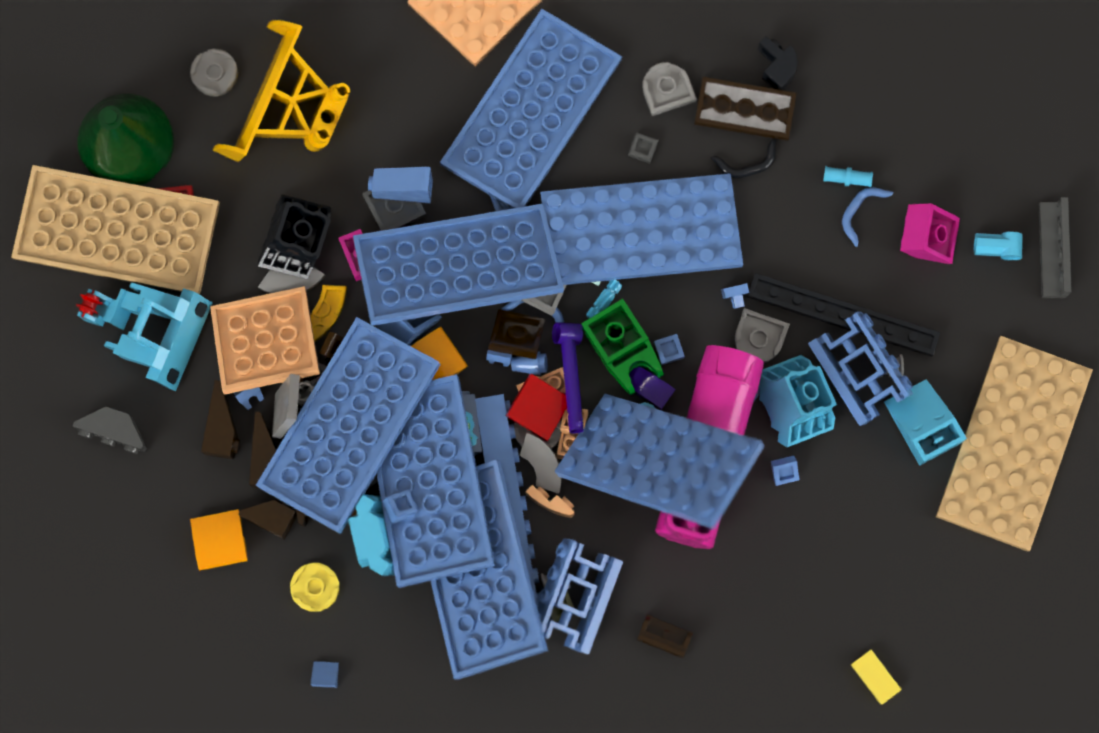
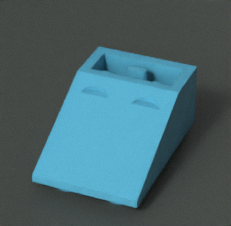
M927 379L914 385L911 388L913 394L903 401L897 403L894 397L884 401L886 408L919 466L960 445L967 439L957 420Z

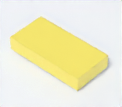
M869 650L851 664L880 705L901 691V688L872 650Z

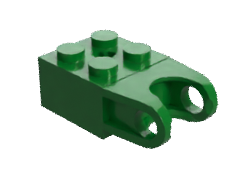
M624 299L619 300L581 323L583 333L606 369L629 395L635 393L629 377L634 368L639 366L647 367L658 378L664 375L649 338ZM615 332L619 334V337L612 338L611 333Z

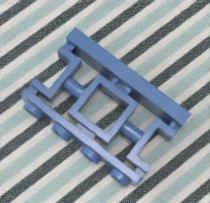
M856 312L853 316L845 319L851 331L836 341L832 339L829 333H824L808 344L858 425L862 426L880 415L874 406L875 403L891 393L897 403L901 402L913 394L911 390L913 386L906 375L902 376L898 370L900 365L893 355L889 356L884 348L887 344L880 334L876 335L872 329L874 324L868 314ZM862 329L870 344H865L857 349L850 338L860 333ZM843 344L849 355L837 363L830 350ZM866 352L877 372L859 382L848 363ZM888 371L896 385H892L883 391L877 379ZM868 385L875 397L863 404L856 391Z
M563 539L556 549L557 556L554 564L547 573L548 580L545 588L539 594L537 610L545 638H549L552 629L555 628L568 634L564 646L589 655L623 561L598 553L595 563L580 557L583 544L577 543L575 540ZM571 560L580 564L576 576L566 573ZM589 568L598 571L594 584L585 581ZM570 581L585 587L577 609L563 604ZM553 607L563 610L558 623L549 620ZM572 614L581 617L576 631L568 628Z

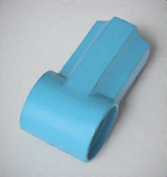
M1004 232L1001 234L976 233L974 255L1000 256L1004 260L1022 259L1023 234L1019 232Z

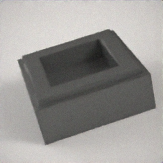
M636 132L628 156L651 164L658 140Z

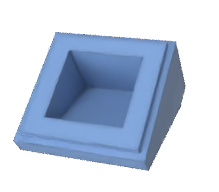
M409 489L386 496L383 501V507L391 524L397 523L418 512Z
M314 661L311 686L337 688L339 663Z

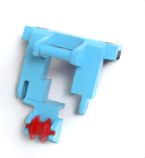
M131 283L129 288L140 294L121 289L116 300L91 289H88L86 295L80 294L83 302L82 304H76L80 308L77 316L88 323L103 327L104 323L107 322L124 330L130 314L138 315L132 332L129 331L128 335L122 334L118 344L106 341L104 346L113 350V354L125 360L150 367L146 378L166 389L176 391L206 321L210 306L213 303L198 293L184 288L180 297L135 283ZM150 313L171 319L160 346L141 336Z

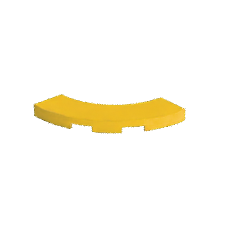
M322 285L318 303L310 314L315 342L323 337L338 319L346 299L347 286Z

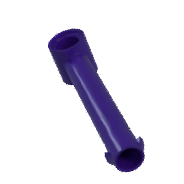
M556 322L552 329V340L555 344H561L569 433L578 434L584 432L576 345H580L582 341L583 329L581 324Z

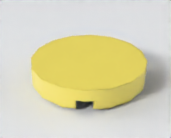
M309 563L301 566L294 573L290 582L293 600L302 609L310 612H320L329 608L336 601L339 594V580L336 573L322 563Z

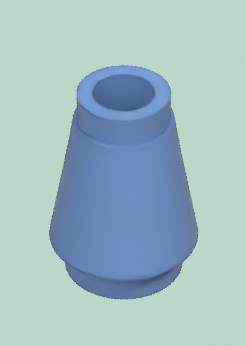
M538 351L536 359L521 356L512 357V371L535 375L547 373L546 353L541 354Z

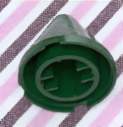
M118 94L100 101L90 109L80 125L77 142L81 160L92 175L98 178L141 186L153 180L154 176L163 167L167 166L173 152L174 134L166 114L153 101L135 94Z

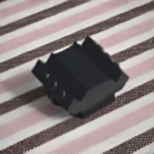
M281 194L276 204V211L271 219L267 238L263 244V251L258 259V266L308 279L316 259L320 256L331 222V207Z

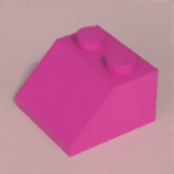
M932 203L908 205L900 251L914 258L952 264L960 218Z

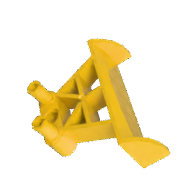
M273 20L268 23L267 28L283 35L280 45L235 147L217 144L214 146L213 151L239 162L247 155L254 137L304 138L306 148L313 152L327 146L348 99L350 88L345 83L335 84L328 88L294 50L293 47L303 26L280 20ZM288 59L301 72L291 96L275 89ZM305 79L316 89V91L299 95ZM322 97L308 127L297 103ZM271 98L286 104L276 130L258 129ZM321 113L329 114L331 123L323 122ZM290 114L298 130H284Z

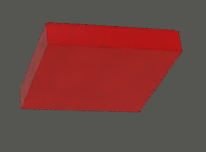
M529 374L505 416L543 440L548 441L567 409L566 395L535 375Z

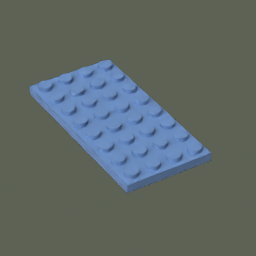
M541 9L440 161V165L511 209L527 206L621 62L622 56Z
M731 173L543 191L540 193L541 204L544 206L563 285L743 267Z
M543 204L353 235L371 326L563 293L564 291Z
M356 317L297 415V420L288 430L256 486L341 534L349 521L348 518L352 516L357 503L362 495L365 494L439 369L440 362Z
M456 374L431 380L377 472L382 506L386 496L409 489L418 509L417 513L391 524L383 507L396 584L399 588L495 566L459 376Z
M604 394L588 418L584 432L578 434L556 468L555 473L558 477L714 529L764 448V445L760 440Z
M497 459L476 466L495 566L431 581L453 677L456 680L548 651L501 463Z

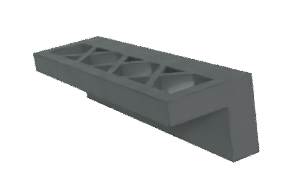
M1061 197L1058 202H1040L1038 204L1041 298H1066L1072 292L1068 197Z

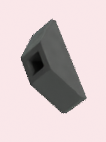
M103 407L74 421L73 427L79 430L78 435L92 439L94 435L102 438L101 442L115 447V444L118 443L124 445L123 450L130 453L138 454V451L146 453L147 447L134 419L127 413Z

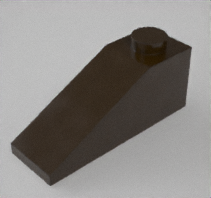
M215 380L201 452L208 456L234 459V454H238L240 449V439H237V431L226 394L224 395L221 382Z
M255 412L249 480V485L252 488H258L256 484L277 450L261 412Z

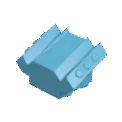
M799 355L762 370L759 383V400L765 405L770 417L771 427L779 431L778 442L789 447L834 429L835 415L832 408L837 404L820 366H813L809 359Z
M362 495L356 505L357 515L348 518L359 564L361 567L370 566V569L382 576H395L381 496Z

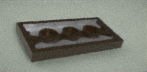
M703 77L694 125L788 141L797 93Z

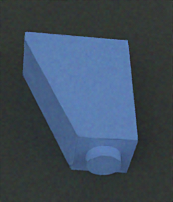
M430 167L374 169L373 176H369L368 190H371L373 198L431 203L433 178Z

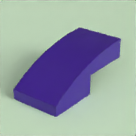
M640 366L634 368L629 375L631 384L635 389V394L640 398L643 397L660 410L663 409L676 390Z

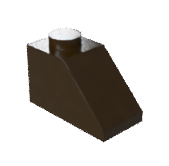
M275 500L240 510L238 514L243 519L283 540L297 518V513L293 510L292 506L283 501L279 503Z

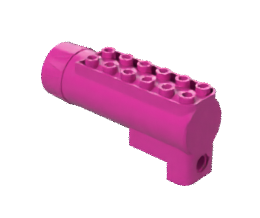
M716 345L707 346L696 376L695 389L686 418L744 435L751 408L758 392L764 365L763 360L737 349ZM660 511L655 532L669 541L694 548L711 549L715 543L721 518L713 529Z

